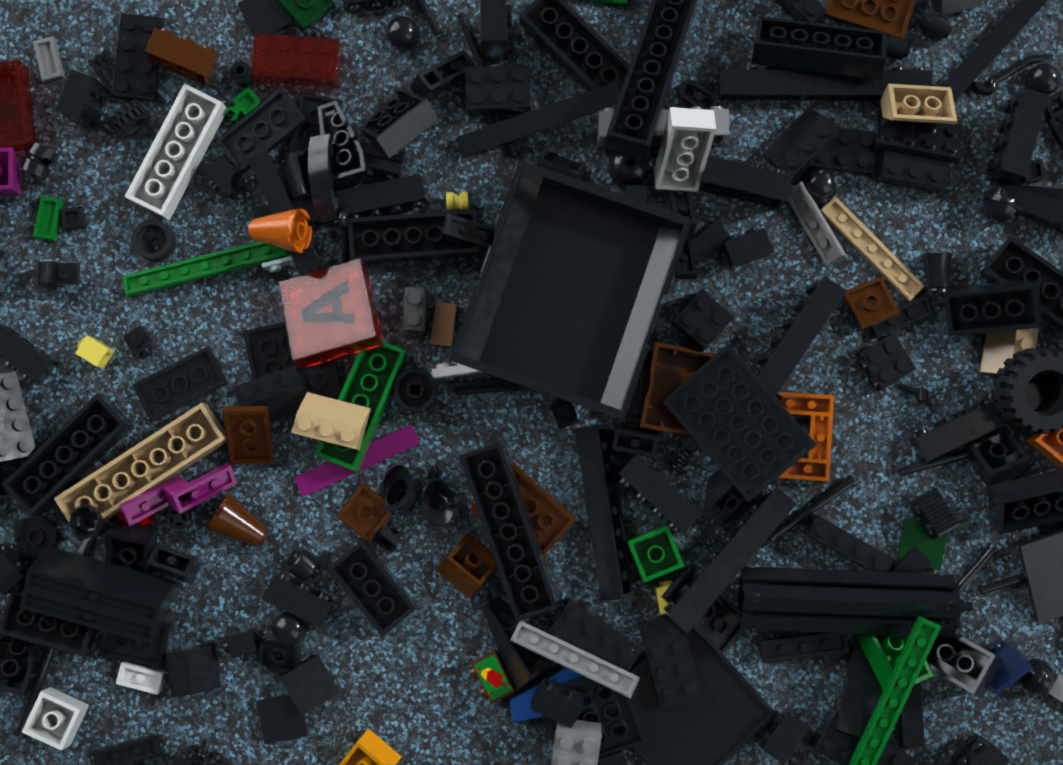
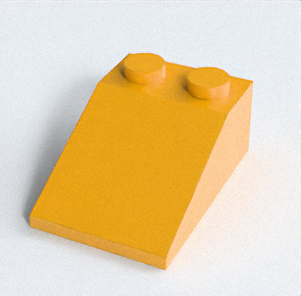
M368 729L339 765H396L402 756Z

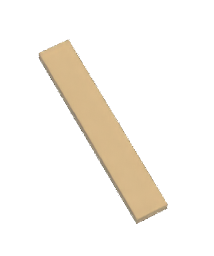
M836 196L820 210L824 218L908 302L925 287Z

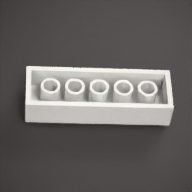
M184 83L124 197L170 221L197 166L200 164L220 126L227 107L221 101Z

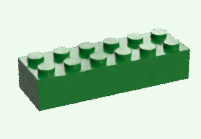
M365 335L338 398L340 401L371 408L360 451L320 441L315 455L359 472L394 389L395 380L400 375L408 356L406 350Z

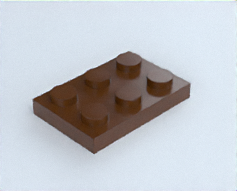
M224 406L223 418L231 464L274 463L275 452L268 406Z

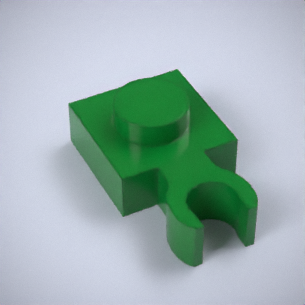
M247 87L232 99L236 105L227 108L224 114L228 116L230 113H234V117L230 121L236 123L241 114L246 116L262 102Z

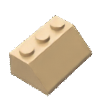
M888 84L880 100L882 116L890 120L957 123L951 87Z
M1039 328L986 333L979 372L999 376L996 373L999 368L1003 369L1005 367L1003 362L1007 358L1013 359V354L1018 351L1024 352L1028 348L1036 349Z
M307 392L297 411L291 433L360 451L371 408Z

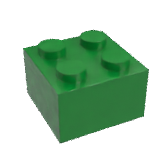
M663 525L626 540L640 578L644 583L685 567L668 525Z

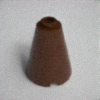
M229 493L225 495L205 527V530L210 533L255 547L258 543L262 545L268 536V533H266L267 527Z

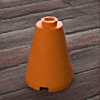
M293 209L253 219L248 226V233L255 241L292 252L302 253V250L307 249L310 245L312 226H308L307 219H310L306 210Z

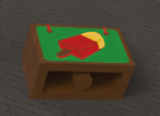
M495 649L472 661L470 671L475 680L479 679L482 685L480 691L485 700L489 699L493 703L515 691V687L505 672Z

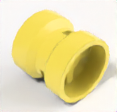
M468 191L461 192L459 196L454 192H446L447 211L469 210Z

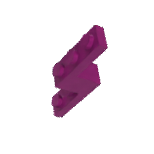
M226 463L189 483L177 475L119 506L126 523L131 526L167 506H171L181 514L237 484L231 465Z

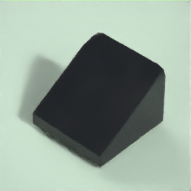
M562 400L550 405L559 429L579 422L571 402Z

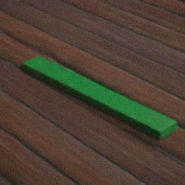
M257 241L123 275L125 296L129 298L260 265L265 262L288 257L290 252L289 250Z
M918 616L849 765L877 764L941 629L940 624Z

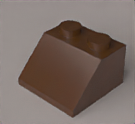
M468 532L436 571L470 599L497 565L493 553Z

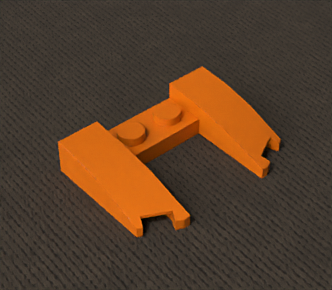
M779 392L778 395L782 397L779 402L791 415L811 416L809 436L817 445L808 452V458L799 459L778 478L829 482L834 395Z

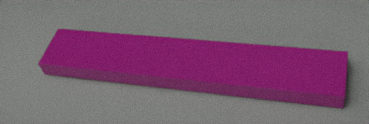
M412 424L371 442L359 472L419 445L420 441ZM329 461L294 477L302 497H305L357 472Z

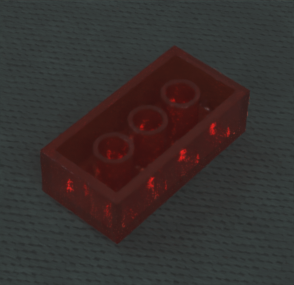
M255 33L251 76L257 83L340 88L343 46L339 39Z

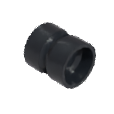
M33 141L28 150L29 157L23 159L19 168L46 181L51 171L49 166L54 165L59 154Z

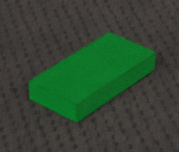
M46 196L40 197L33 232L34 238L56 242L61 219L60 209H63L64 200Z

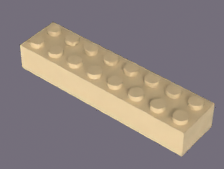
M200 403L54 499L68 522H70L71 513L76 507L85 504L98 508L103 517V522L121 511L120 504L173 478L227 442L226 431L210 406L206 403Z

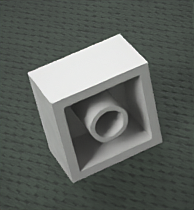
M49 687L40 692L22 733L62 751L71 745L89 705Z

